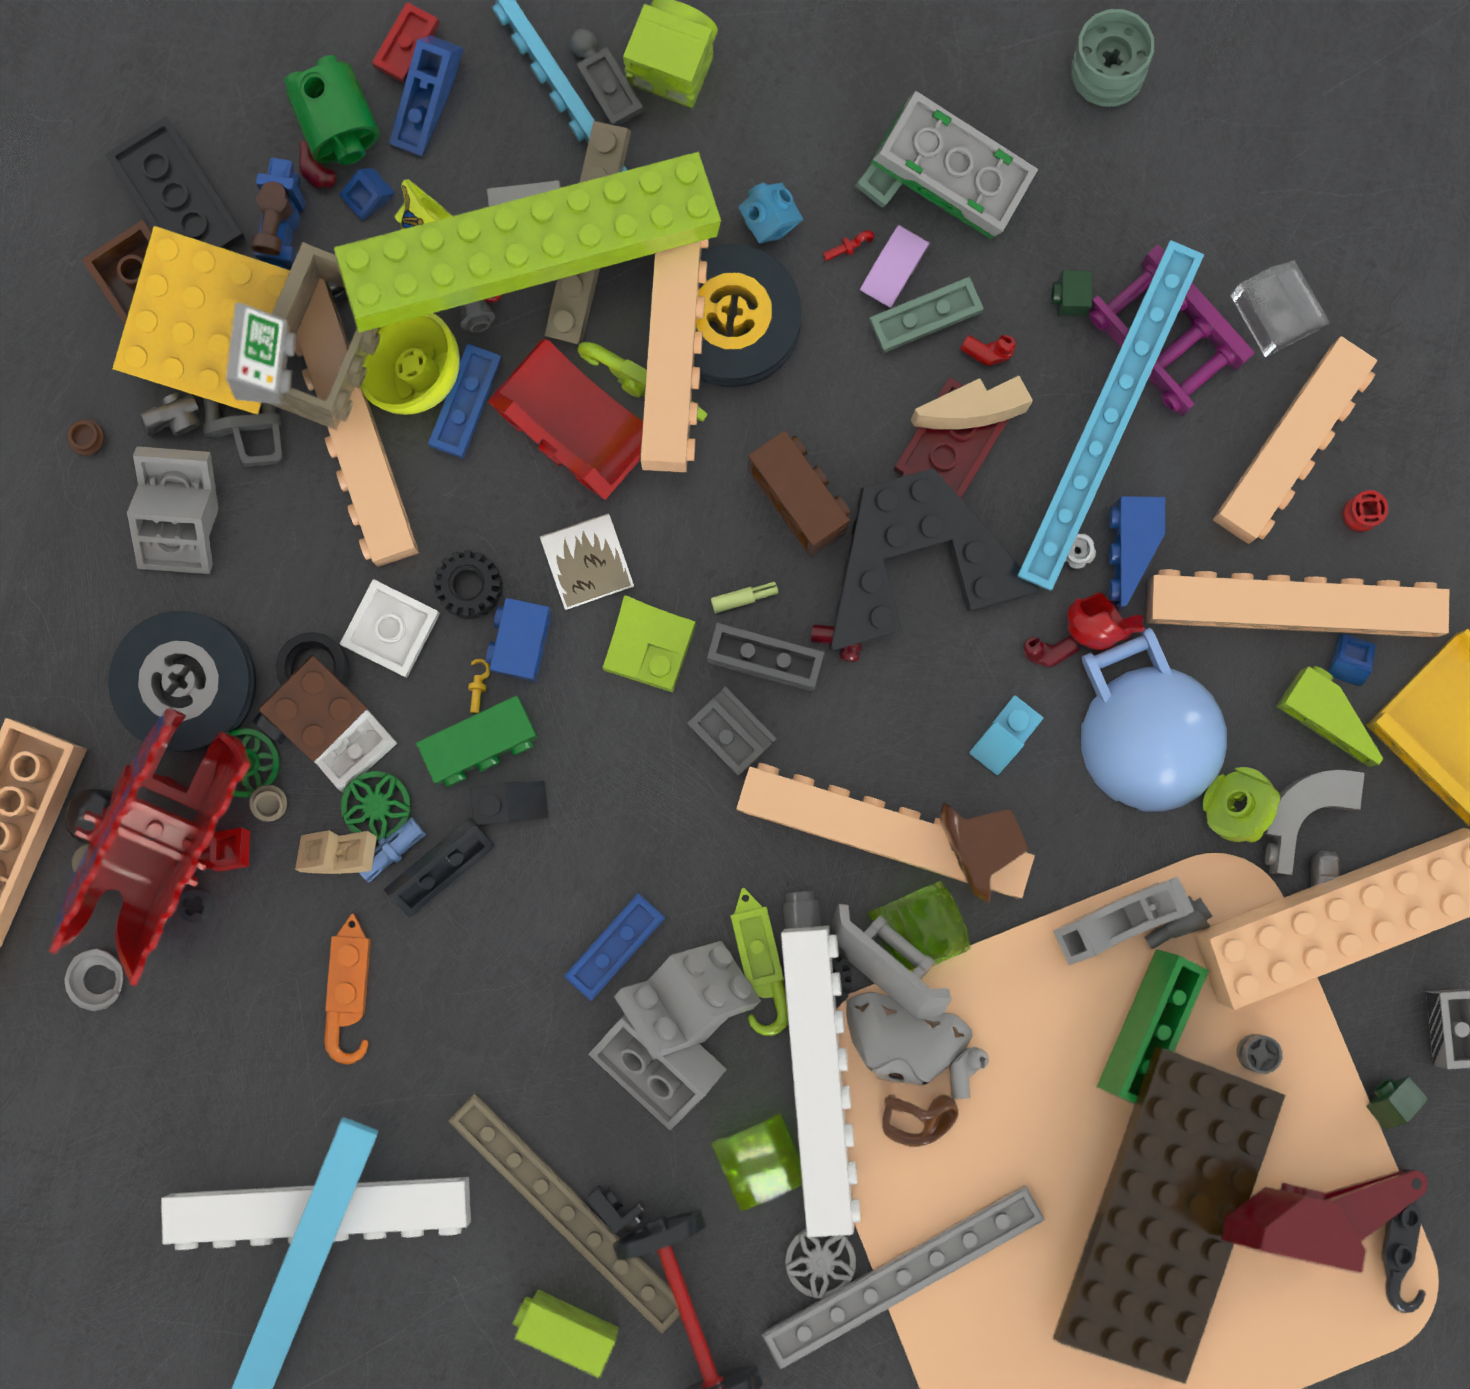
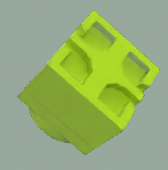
M653 0L650 6L644 4L623 55L627 81L631 86L693 108L713 59V42L718 32L716 24L701 11L679 1Z

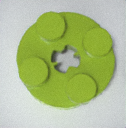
M1248 767L1235 768L1236 772H1232L1227 776L1221 774L1208 787L1203 799V810L1207 814L1209 827L1222 838L1233 842H1256L1274 821L1280 803V794L1274 788L1271 781L1259 771ZM1247 797V806L1242 811L1235 812L1237 811L1233 806L1235 801H1242Z

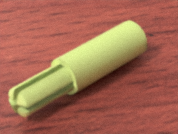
M771 582L754 588L747 587L712 597L711 602L715 614L778 594V587L775 582Z

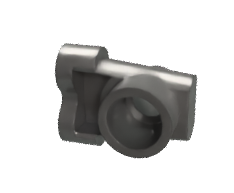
M176 392L161 400L163 406L153 407L139 413L140 421L148 436L160 432L168 426L173 435L178 436L195 429L201 424L196 415L199 408L192 394L183 397L181 392Z

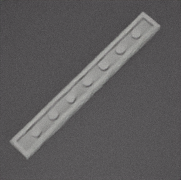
M1023 1185L764 1331L762 1336L779 1368L782 1369L1045 1219L1026 1185Z

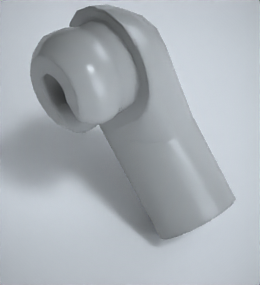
M978 1047L967 1048L951 1063V1098H970L969 1078L980 1068L984 1069L987 1066L989 1058L986 1051Z

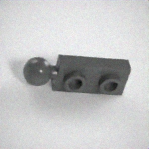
M578 29L570 36L569 47L574 55L584 58L583 61L576 64L577 70L609 124L619 126L644 112L642 104L608 47L597 52L598 42L595 34L589 29Z

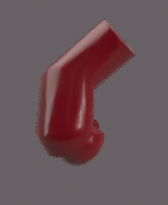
M306 140L301 141L299 150V170L301 176L315 188H332L336 182L335 172L332 169H326L320 162L315 161Z
M814 624L811 630V641L825 644L831 643L834 626ZM861 642L843 647L840 652V658L847 662H857L860 658L859 652L862 651Z
M1071 636L1066 637L1055 645L1042 642L1038 637H1030L1023 645L1024 656L1030 662L1048 668L1054 667L1079 651L1077 644Z

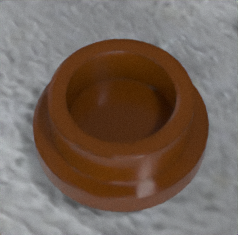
M90 419L76 421L71 425L67 433V442L70 448L83 456L97 453L102 448L105 440L102 427Z

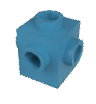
M764 182L754 186L748 191V198L738 206L747 227L753 232L759 244L782 239L804 220L793 202L791 193L785 188L783 183L767 185Z

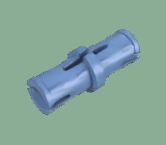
M411 817L387 838L383 836L378 841L379 845L375 847L372 870L359 872L360 875L370 883L393 862L398 863L403 859L402 855L426 836L424 830Z

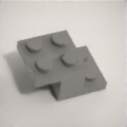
M137 446L133 459L138 486L127 511L137 569L210 574L213 561L209 535L219 510L211 453Z
M722 940L671 955L648 981L621 988L614 996L653 1059L705 1042L728 1017L752 1010L761 1002L751 983L746 979Z

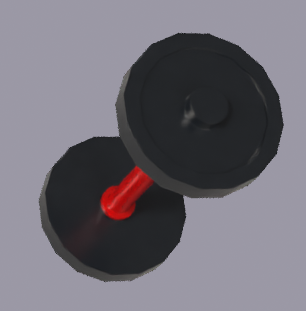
M693 1210L668 1218L665 1216L655 1218L644 1223L643 1228L615 1241L613 1248L618 1260L636 1258L657 1251L703 1377L702 1381L685 1389H760L763 1386V1381L756 1366L740 1367L717 1374L671 1246L700 1232L706 1227L702 1211Z

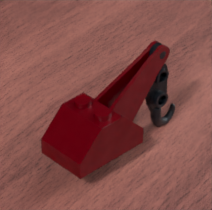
M1404 1168L1387 1175L1328 1192L1316 1191L1286 1183H1281L1280 1190L1264 1187L1225 1217L1221 1240L1261 1252L1362 1274L1366 1254L1362 1241L1386 1223L1381 1253L1386 1274L1385 1294L1389 1304L1395 1310L1402 1313H1412L1422 1305L1426 1293L1424 1290H1419L1416 1298L1410 1302H1405L1400 1296V1289L1405 1275L1415 1261L1422 1221V1213L1416 1200L1425 1194L1428 1181L1421 1171Z

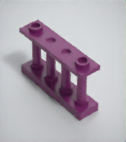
M1159 245L1148 252L1141 265L1144 267V273L1113 300L1106 304L1099 295L1092 300V307L1089 310L1091 322L1100 331L1106 330L1120 347H1122L1129 329L1116 315L1149 288L1165 253ZM1191 283L1179 312L1183 311L1192 321V327L1159 354L1148 378L1162 393L1161 399L1166 407L1172 412L1178 411L1182 417L1195 405L1188 397L1223 366L1231 365L1237 371L1255 353L1193 283ZM1200 338H1207L1216 348V354L1178 385L1164 369Z

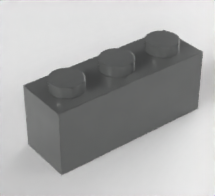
M717 623L707 656V663L814 692L825 652Z

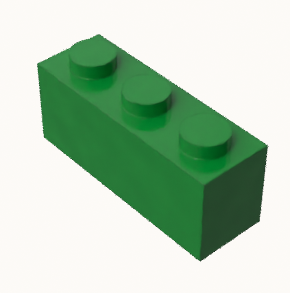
M516 695L416 742V745L434 783L438 785L445 783L446 788L466 780L465 773L478 767L480 772L498 765L500 763L498 757L512 751L513 756H517L534 747L532 741L539 737L521 699Z

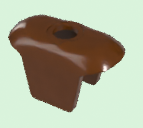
M943 802L940 811V822L951 849L958 860V865L974 896L989 903L991 876L1028 851V845L1014 814L1008 809L964 819L952 807Z

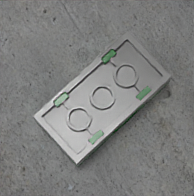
M917 91L904 102L870 161L871 164L990 239L1004 231L1038 171L1030 163Z

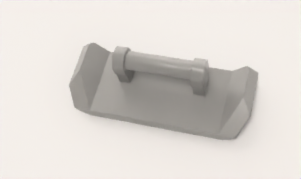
M838 904L831 926V935H837L838 953L915 1018L931 1019L943 1014L951 1001L950 990L946 988L930 989L921 981L936 961L929 955L925 956L890 927L887 924L888 921L881 915L863 932L850 921L848 904ZM879 936L916 967L915 970L911 973L873 939Z

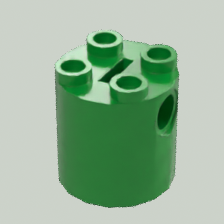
M328 55L317 60L316 66L304 72H293L285 77V93L315 161L320 163L338 162L340 165L353 164L361 160L366 154L365 150L378 141L380 136L379 129L351 64L338 62L336 56Z

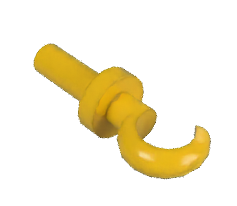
M481 658L471 662L472 666L481 663L486 667L484 674L474 675L473 682L468 684V690L472 692L471 714L479 713L481 693L486 692L487 688L482 682L491 672L489 663H486V660Z

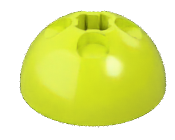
M431 313L379 327L377 333L381 337L374 355H367L363 365L367 368L364 381L360 387L364 396L380 409L404 415L420 413L439 404L453 388L460 366L458 345L448 325L439 316Z

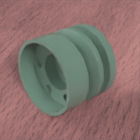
M1108 9L1091 17L1084 24L1078 37L1071 65V79L1077 92L1088 102L1101 107H1116L1134 98L1141 90L1154 54V36L1149 25L1139 15L1124 9Z

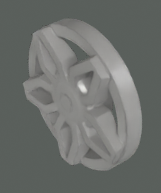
M805 1228L791 1240L787 1248L785 1257L787 1274L792 1284L803 1294L814 1298H825L851 1282L856 1268L855 1252L845 1235L832 1236L825 1240L823 1246L817 1237H808L816 1245L809 1250L804 1238L807 1236V1228ZM840 1239L837 1250L832 1252L829 1246ZM800 1242L802 1252L806 1256H799L791 1261L793 1251ZM844 1246H846L849 1253V1266L843 1260L835 1259L841 1255ZM806 1263L807 1269L792 1270L798 1264ZM835 1266H840L847 1274H837L833 1270ZM811 1274L809 1278L811 1289L801 1284L796 1276L805 1277ZM829 1275L833 1279L843 1280L834 1288L826 1290L829 1284ZM816 1277L823 1278L824 1280L820 1291L816 1290Z

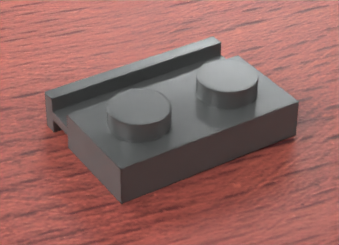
M726 686L687 723L738 777L777 740Z

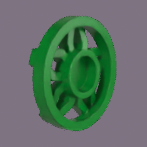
M242 728L227 733L234 737L246 735L242 743L245 747L247 758L250 761V765L242 778V784L248 791L234 790L233 796L251 797L255 790L249 783V778L252 776L256 778L257 788L267 784L273 785L279 774L281 764L279 751L274 742L267 735L253 729ZM255 736V746L253 750L248 749L247 745L251 741L252 737ZM261 740L267 744L272 754L264 752L257 754L261 749ZM261 759H271L273 763L261 766ZM272 770L266 782L262 784V776L258 771L266 772Z
M381 771L367 772L357 776L348 784L341 799V813L348 828L353 833L364 832L355 824L364 823L369 819L368 826L371 833L377 836L376 840H380L383 836L387 838L408 821L411 812V799L406 786L397 777ZM371 777H382L376 784L375 791L363 780ZM390 780L388 793L381 792V787ZM356 785L367 790V794L364 797L360 796L355 787ZM395 785L400 789L404 803L396 799L390 800V797L394 795ZM352 792L355 799L360 801L361 804H356L348 810V799ZM392 805L404 809V812L391 813L390 811ZM358 809L362 810L364 815L361 818H350ZM387 816L391 819L402 818L395 828L387 832ZM381 820L382 822L380 834L377 833L374 826V821Z

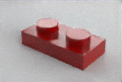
M406 2L373 59V67L405 84L417 39L430 35L433 36L440 25L438 18Z

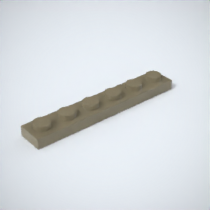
M593 121L579 183L622 172L631 130ZM600 268L557 280L545 337L578 345L583 342Z

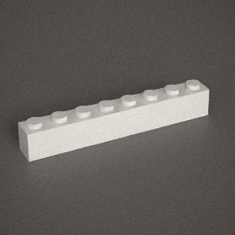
M829 926L784 929L781 936L807 1237L853 1235L855 1223L861 1222V1209L859 1199L852 1198L851 1185L858 1184L856 1161L849 1162L848 1147H854L853 1123L846 1124L845 1109H851L850 1086H843L842 1071H848L847 1049L840 1048L838 1033H845L843 1010L836 1011L835 996L842 994L840 972L833 973L832 958L838 957L837 935H830Z
M469 1177L357 1183L334 1241L348 1240L349 1234L363 1233V1239L385 1238L386 1232L401 1231V1237H418L424 1235V1230L439 1229V1235L462 1233L461 1228H466L471 1223ZM315 1185L170 1193L161 1198L163 1244H175V1250L198 1248V1242H213V1248L232 1247L236 1245V1240H250V1245L262 1246L273 1244V1238L288 1237V1243L291 1244Z

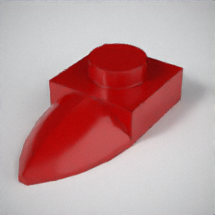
M241 827L214 832L207 848L203 849L199 856V859L206 861L205 869L221 872L249 867L250 831Z

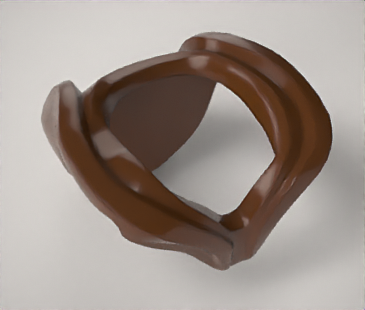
M891 1094L884 1099L886 1107L882 1128L888 1138L899 1144L910 1147L924 1146L935 1142L946 1134L956 1122L959 1111L955 1100L945 1094L934 1098L928 1110L895 1098V1095ZM896 1110L914 1115L923 1122V1131L919 1134H912L889 1125L892 1111Z

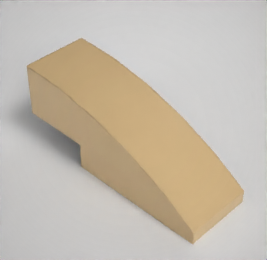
M1020 376L989 390H986L979 378L916 408L911 422L914 427L930 429L982 427L1002 422L1027 412L1033 400Z

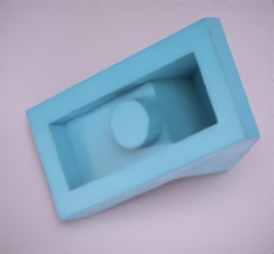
M1014 695L968 754L998 776L1025 745L1024 742L1044 717Z

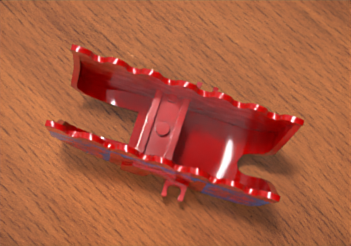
M167 708L147 735L131 764L124 767L113 790L109 808H103L100 815L88 810L85 811L83 819L92 821L95 824L94 829L88 831L77 826L75 835L90 841L64 897L50 946V952L56 954L60 948L72 942L85 928L100 896L106 890L115 889L123 897L122 907L114 932L115 944L120 962L129 979V984L133 986L137 984L143 972L150 951L156 947L167 918L173 914L184 885L188 883L196 887L198 877L193 876L196 867L203 871L206 867V861L199 859V856L210 843L218 819L226 812L238 781L242 780L250 765L243 743L238 738L222 731L215 736L208 747L188 788L168 776L156 774V768L171 738L186 717V714L173 708ZM139 786L198 811L194 821H189L137 798L136 794Z

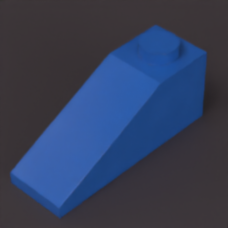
M431 35L417 39L389 144L419 156H424L454 84L464 48Z

